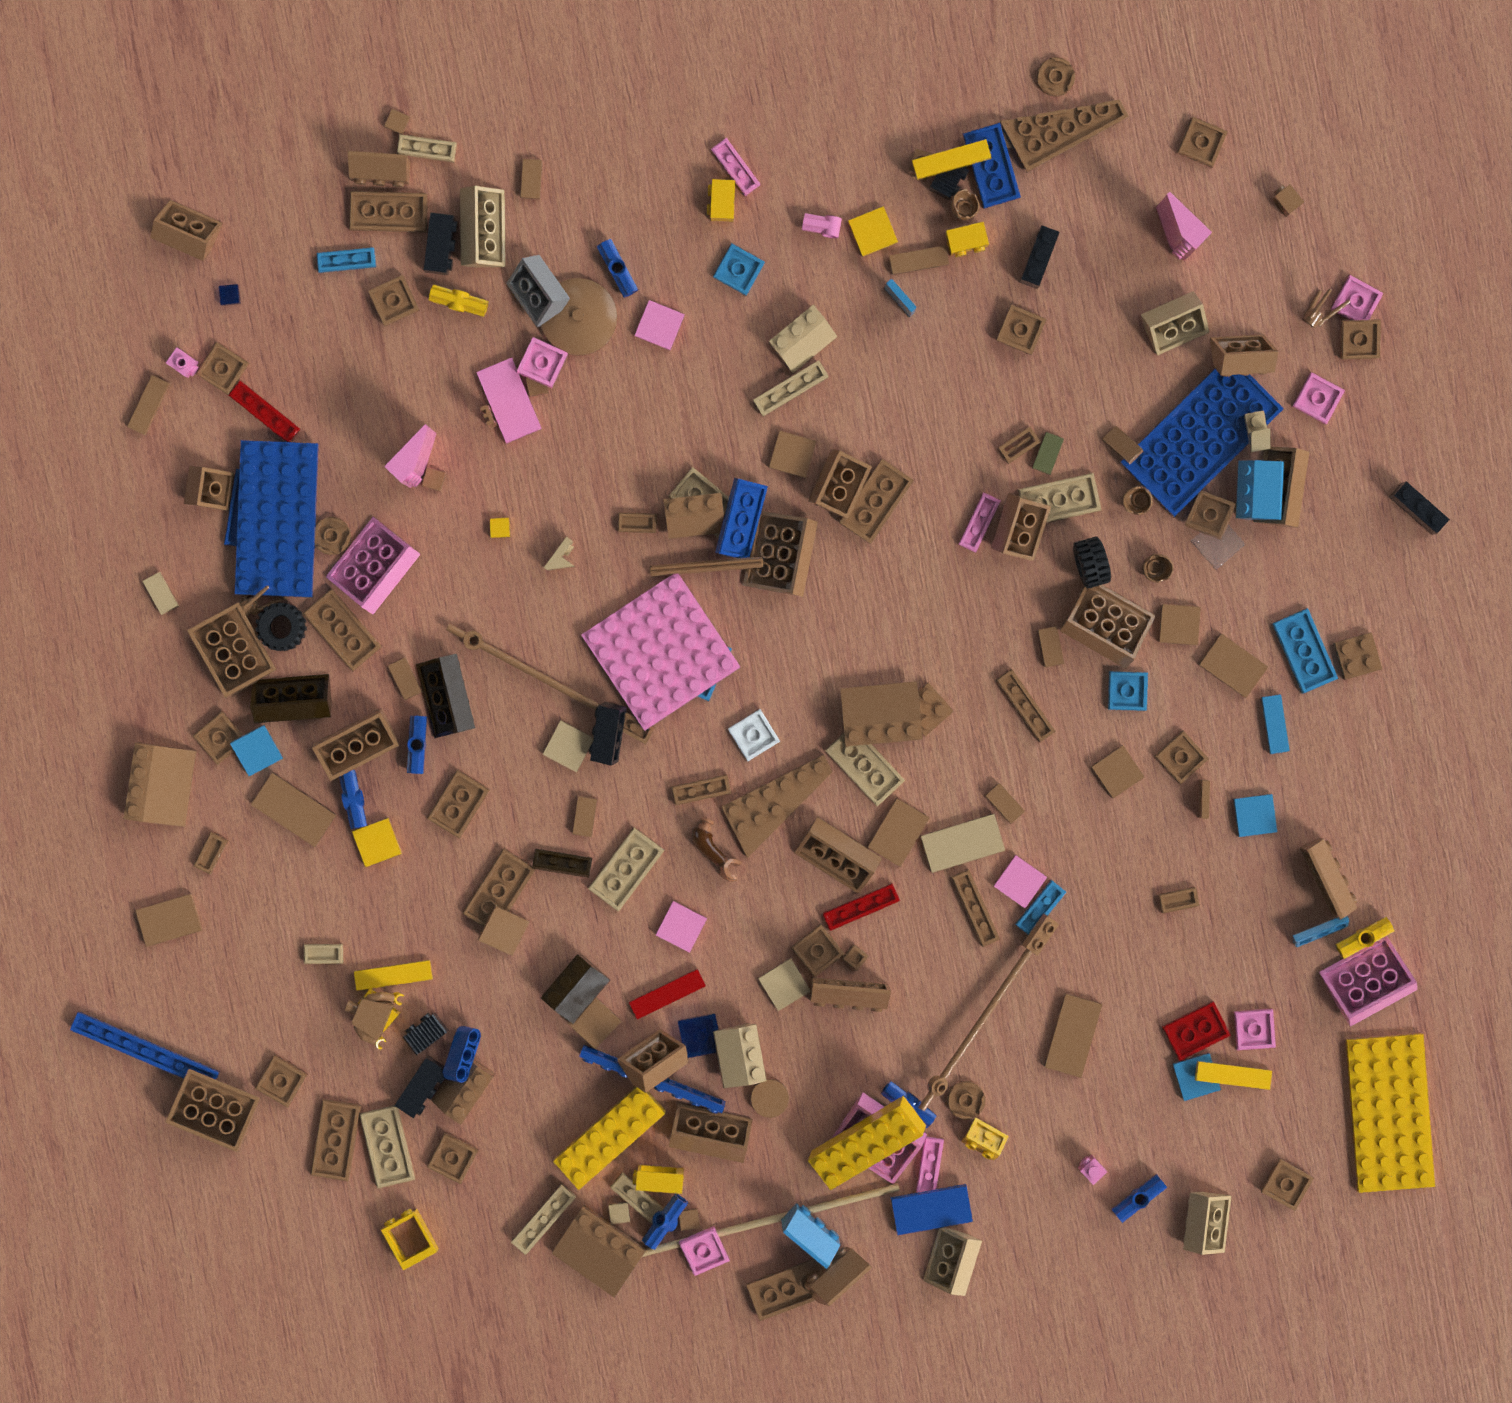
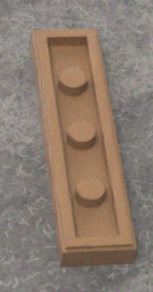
M1012 669L996 679L1039 742H1042L1056 732Z
M969 869L952 876L951 878L982 947L1000 940Z

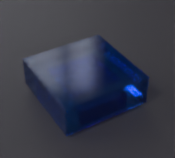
M238 284L219 286L221 306L241 304Z

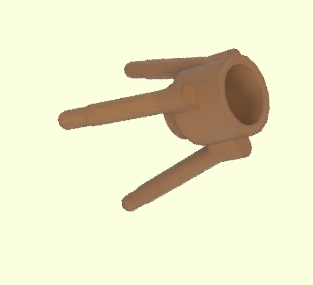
M1328 289L1315 307L1322 293L1319 290L1309 309L1304 314L1303 320L1313 328L1317 325L1321 327L1325 321L1348 305L1350 300L1345 301L1324 318H1321L1323 314L1318 310L1332 290Z
M265 586L254 597L245 595L239 604L246 616H249L251 613L255 616L258 612L264 610L266 606L269 607L271 606L270 604L279 603L287 599L288 596H282L256 608L258 606L256 600L269 589V586Z

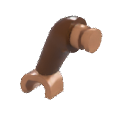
M701 818L700 821L702 823L698 825V828H693L692 840L695 847L714 865L720 866L719 872L723 879L728 882L738 881L736 875L729 873L728 866L729 864L740 866L742 861L737 859L726 860V856L713 843L712 828L710 826L714 825V822Z

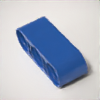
M467 1026L457 1028L443 1069V1076L446 1079L461 1083L467 1080L481 1038V1033L478 1029Z

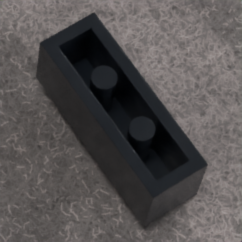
M430 213L424 261L425 273L449 275V271L453 269L451 251H455L456 241L453 240L454 232L457 233L458 221H455L453 215Z
M1041 225L1019 283L1038 289L1060 233L1059 231Z
M1407 481L1402 482L1389 496L1392 501L1431 535L1437 534L1450 520Z
M608 702L598 705L595 710L596 724L592 729L593 743L589 749V754H591L590 761L610 766L619 761L627 707Z
M428 1055L394 1106L412 1118L416 1114L420 1116L426 1107L423 1105L426 1099L431 1100L437 1091L434 1089L438 1082L441 1084L445 1079L443 1076L444 1065Z

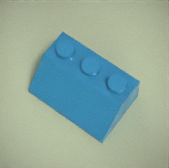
M1262 460L1238 461L1236 518L1245 520H1281L1284 462Z
M796 1203L781 1219L783 1233L827 1269L840 1247L839 1235L831 1229L829 1231L824 1227L825 1224L818 1217L815 1219L811 1216V1212L804 1205L799 1206Z

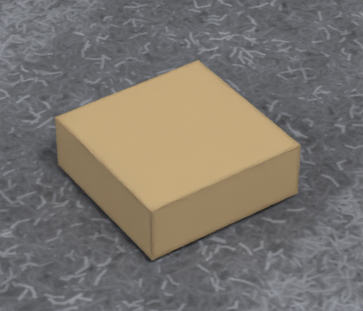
M627 1202L609 1204L611 1224L630 1222Z

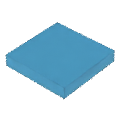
M731 243L713 278L747 296L765 262Z
M890 279L885 284L884 289L908 317L912 316L916 310L915 304L894 280Z
M1109 671L1108 710L1147 711L1148 672Z
M265 725L230 742L248 776L283 759Z
M1272 794L1233 799L1238 837L1277 832Z
M1210 1053L1172 1064L1184 1101L1221 1090L1219 1083L1195 1080L1197 1061L1213 1063Z

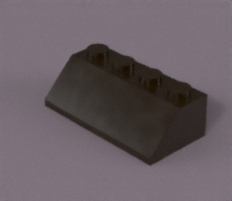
M457 654L416 664L434 739L474 729V719Z
M329 674L260 679L252 684L250 709L254 723L331 717L332 700Z

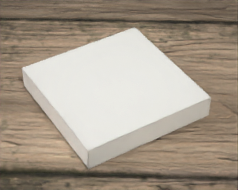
M761 709L728 728L747 761L780 742Z

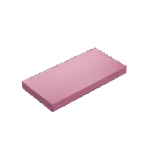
M512 358L476 372L506 444L542 429Z

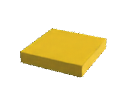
M884 206L848 220L862 257L898 243Z
M389 818L352 831L365 867L402 854Z

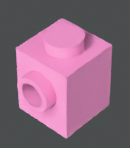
M179 348L174 350L166 364L187 378L193 376L199 368L197 366L199 362Z
M1092 1154L1089 1157L1086 1156L1079 1163L1080 1166H1078V1169L1093 1185L1107 1173L1106 1169Z

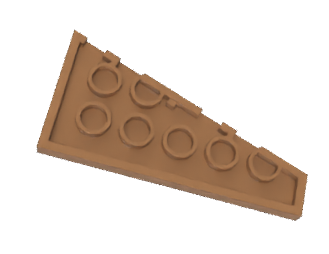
M1114 100L1028 117H1018L1017 119L1001 120L999 123L1008 136L1025 171L1029 172L1127 119L1129 116L1121 101Z
M824 755L722 806L747 858L833 772Z

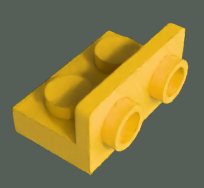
M975 1117L961 1142L968 1149L982 1153L984 1158L995 1160L1000 1156L1009 1136Z

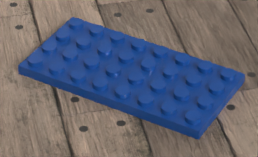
M1214 369L1138 444L1143 449V452L1130 465L1124 459L1120 463L1143 487L1149 489L1152 496L1175 517L1249 444L1244 414L1264 411L1266 424L1268 425L1284 408L1250 374L1247 376L1238 374L1225 377Z
M241 440L235 594L256 595L265 586H269V589L262 595L313 597L318 443Z

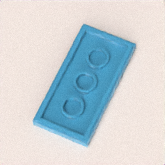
M1308 608L1272 623L1302 694L1338 679Z

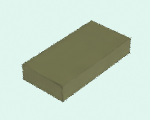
M1046 432L1032 469L1051 475L1064 439Z

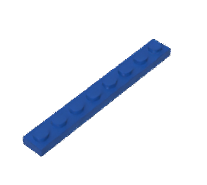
M77 1012L70 1029L73 1032L181 1078H185L188 1069L216 1080L220 1071L82 1012Z
M586 1045L583 1046L579 1055L583 1061L590 1064L594 1062L599 1064L604 1070H614L620 1076L628 1078L618 1063V1058ZM666 1078L654 1087L657 1091L672 1093L671 1095L677 1099H687L692 1105L707 1107V1110L712 1113H722L726 1101L669 1078Z

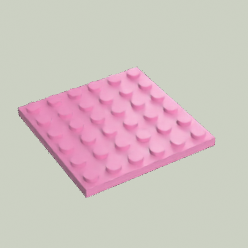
M672 574L582 634L583 639L644 731L741 668L679 574Z

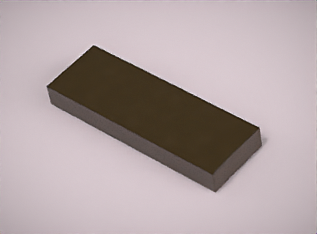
M535 849L532 869L589 878L592 858Z

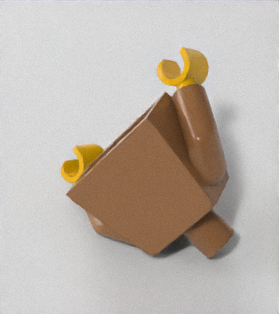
M378 992L363 997L360 1004L348 1001L345 1011L355 1015L351 1024L354 1025V1030L361 1040L375 1045L380 1050L382 1049L378 1043L380 1041L386 1042L381 1035L393 1009V1003L402 1005V1002L397 1001V998L399 996L404 997L403 994L399 992Z

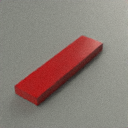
M241 380L228 395L285 442H291L301 430Z
M893 883L822 914L829 930L832 931L895 904L900 899Z
M695 969L630 1001L629 1004L638 1020L706 987V984L699 970Z

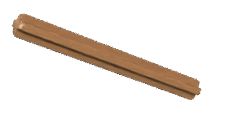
M762 557L652 565L650 566V575L665 576L762 568L764 561Z

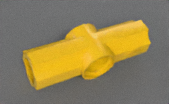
M434 284L428 299L431 302L448 306L449 309L462 313L468 312L481 317H485L489 303L485 299L470 296L469 293L464 291L450 290Z
M1384 917L1364 929L1357 930L1355 934L1335 945L1339 954L1345 959L1365 947L1372 946L1374 942L1393 933L1394 929L1388 918ZM1367 933L1369 939L1367 942L1362 943L1361 936Z

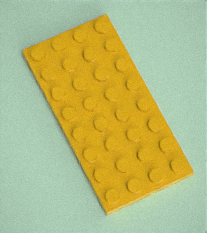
M1424 1034L1346 1039L1357 1192L1435 1187Z

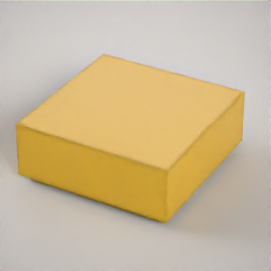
M509 518L490 519L491 538L510 537Z

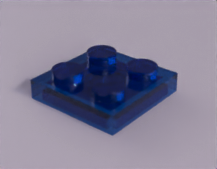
M716 1013L678 1020L681 1041L686 1046L688 1058L717 1053L713 1031L719 1030Z

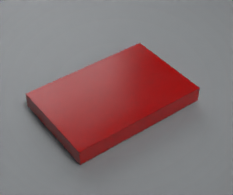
M1214 1001L1162 1026L1179 1061L1231 1036Z

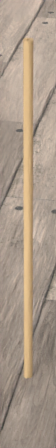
M897 1183L807 1206L806 1208L811 1213L900 1190ZM788 1212L716 1231L719 1237L769 1225L780 1222ZM682 1239L660 1244L655 1250L648 1247L642 1257L681 1247L679 1241Z

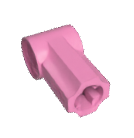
M805 213L802 230L819 233L828 238H838L842 219L835 216L827 215L823 217Z

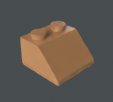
M189 466L184 504L229 511L234 473L206 467Z

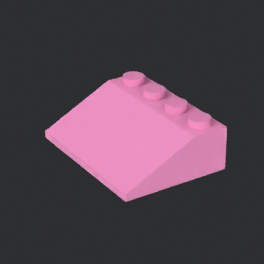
M1171 192L1156 207L1169 246L1173 250L1172 254L1179 260L1185 261L1212 233Z
M425 424L384 467L407 487L418 486L423 480L421 477L424 475L436 433Z
M372 517L327 574L326 578L358 605L374 614L420 556V553L376 518Z
M1387 936L1374 942L1372 946L1365 947L1319 972L1349 1026L1360 1022L1417 990L1416 980Z
M862 1093L833 1137L885 1106ZM924 1133L922 1137L869 1167V1169L894 1184L923 1146L927 1134Z

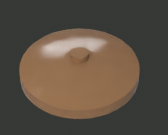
M573 278L561 282L560 285L570 299L560 313L541 325L542 330L554 347L567 352L569 355L583 356L592 354L603 348L615 332L617 325L615 303L608 291L592 280Z

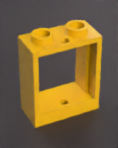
M638 1165V1169L634 1170L632 1185H636L637 1191L682 1194L684 1168Z
M410 1208L402 1212V1217L396 1220L394 1218L384 1222L385 1226L381 1229L402 1270L433 1255L439 1249L417 1208L413 1211ZM414 1217L429 1245L405 1257L391 1229Z

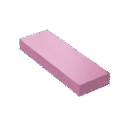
M727 138L711 149L732 180H735V184L744 196H747L760 186L759 181Z
M983 492L958 545L975 553L977 552L1001 500Z
M926 1136L923 1144L916 1193L936 1189L944 1139Z

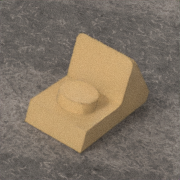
M1264 411L1244 414L1250 451L1256 452L1270 449V428L1267 429Z
M566 537L544 568L550 571L575 567L563 558L564 555L568 556L574 548L572 546L574 542Z

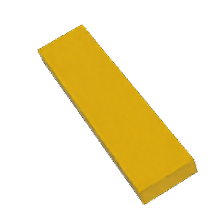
M985 139L912 160L916 178L919 180L990 160L992 157L987 140Z
M430 960L354 971L356 991L433 979Z
M1197 1061L1196 1081L1270 1090L1271 1070Z

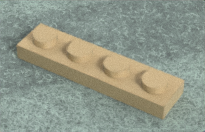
M818 360L753 401L764 417L829 378Z
M561 1184L511 1243L526 1255L572 1203L576 1195Z

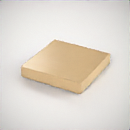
M560 721L543 755L577 772L593 743V737Z
M791 958L758 978L778 1011L811 992Z

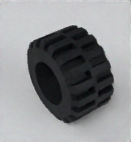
M1095 536L1075 542L1073 545L1074 558L1084 586L1089 589L1109 583L1111 581V570L1101 540Z
M273 603L269 607L266 606L264 611L259 613V619H256L257 628H255L256 632H258L257 637L262 641V644L276 651H288L300 645L302 638H305V630L307 631V626H305L306 619L303 618L302 612L295 606L286 603ZM277 616H286L291 622V632L285 638H277L271 631L272 621Z

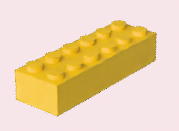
M635 1086L559 1153L553 1162L572 1184L580 1190L665 1115L666 1110L649 1091L645 1093Z
M903 1095L813 1149L808 1162L827 1187L832 1190L922 1137L926 1125Z

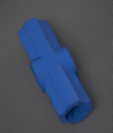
M612 239L596 246L622 296L625 298L637 292L638 288ZM620 264L623 266L621 272L615 273L612 271L613 266Z
M410 715L409 740L407 743V773L424 774L427 716ZM415 739L420 740L422 743L419 750H415L412 747Z
M351 770L339 778L343 792L341 794L343 806L347 810L350 828L355 829L368 825L363 807L365 805L363 793L359 789L356 771Z
M891 1080L881 1092L890 1102L904 1095L925 1123L926 1128L933 1123L937 1116L929 1108L925 1112L919 1108L921 1101L910 1092L904 1091Z
M1155 1174L1139 1188L1132 1190L1129 1196L1112 1208V1211L1123 1223L1138 1210L1145 1208L1167 1186ZM1138 1194H1143V1201L1140 1203L1135 1202V1197Z
M675 1193L663 1211H657L652 1219L653 1225L643 1237V1243L655 1250L667 1232H672L676 1229L678 1224L677 1218L687 1206L688 1201Z

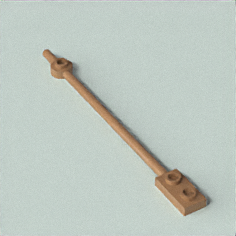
M452 624L448 625L446 630L462 638L466 648L470 650L480 648L593 710H596L598 705H600L483 642V637L479 632L469 631L467 633ZM472 637L477 638L476 644L470 642ZM626 712L623 732L647 744L655 727L651 726L644 731L636 717Z
M1043 913L1022 944L1026 950L941 1075H935L929 1080V1092L919 1105V1108L924 1112L935 1096L945 1093L948 1087L946 1079L1032 953L1038 956L1059 926L1049 916Z

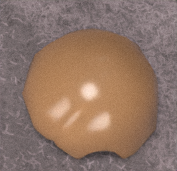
M968 189L959 190L953 196L950 205L952 213L961 220L974 218L979 212L980 206L976 194L968 192Z
M1134 486L1128 489L1123 496V506L1128 513L1142 515L1148 512L1153 505L1151 492L1143 486Z
M1163 554L1148 556L1142 565L1145 577L1156 583L1170 579L1174 571L1173 563Z

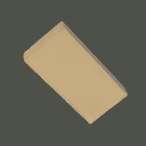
M161 572L142 581L161 615L179 606Z
M304 944V964H343V944Z

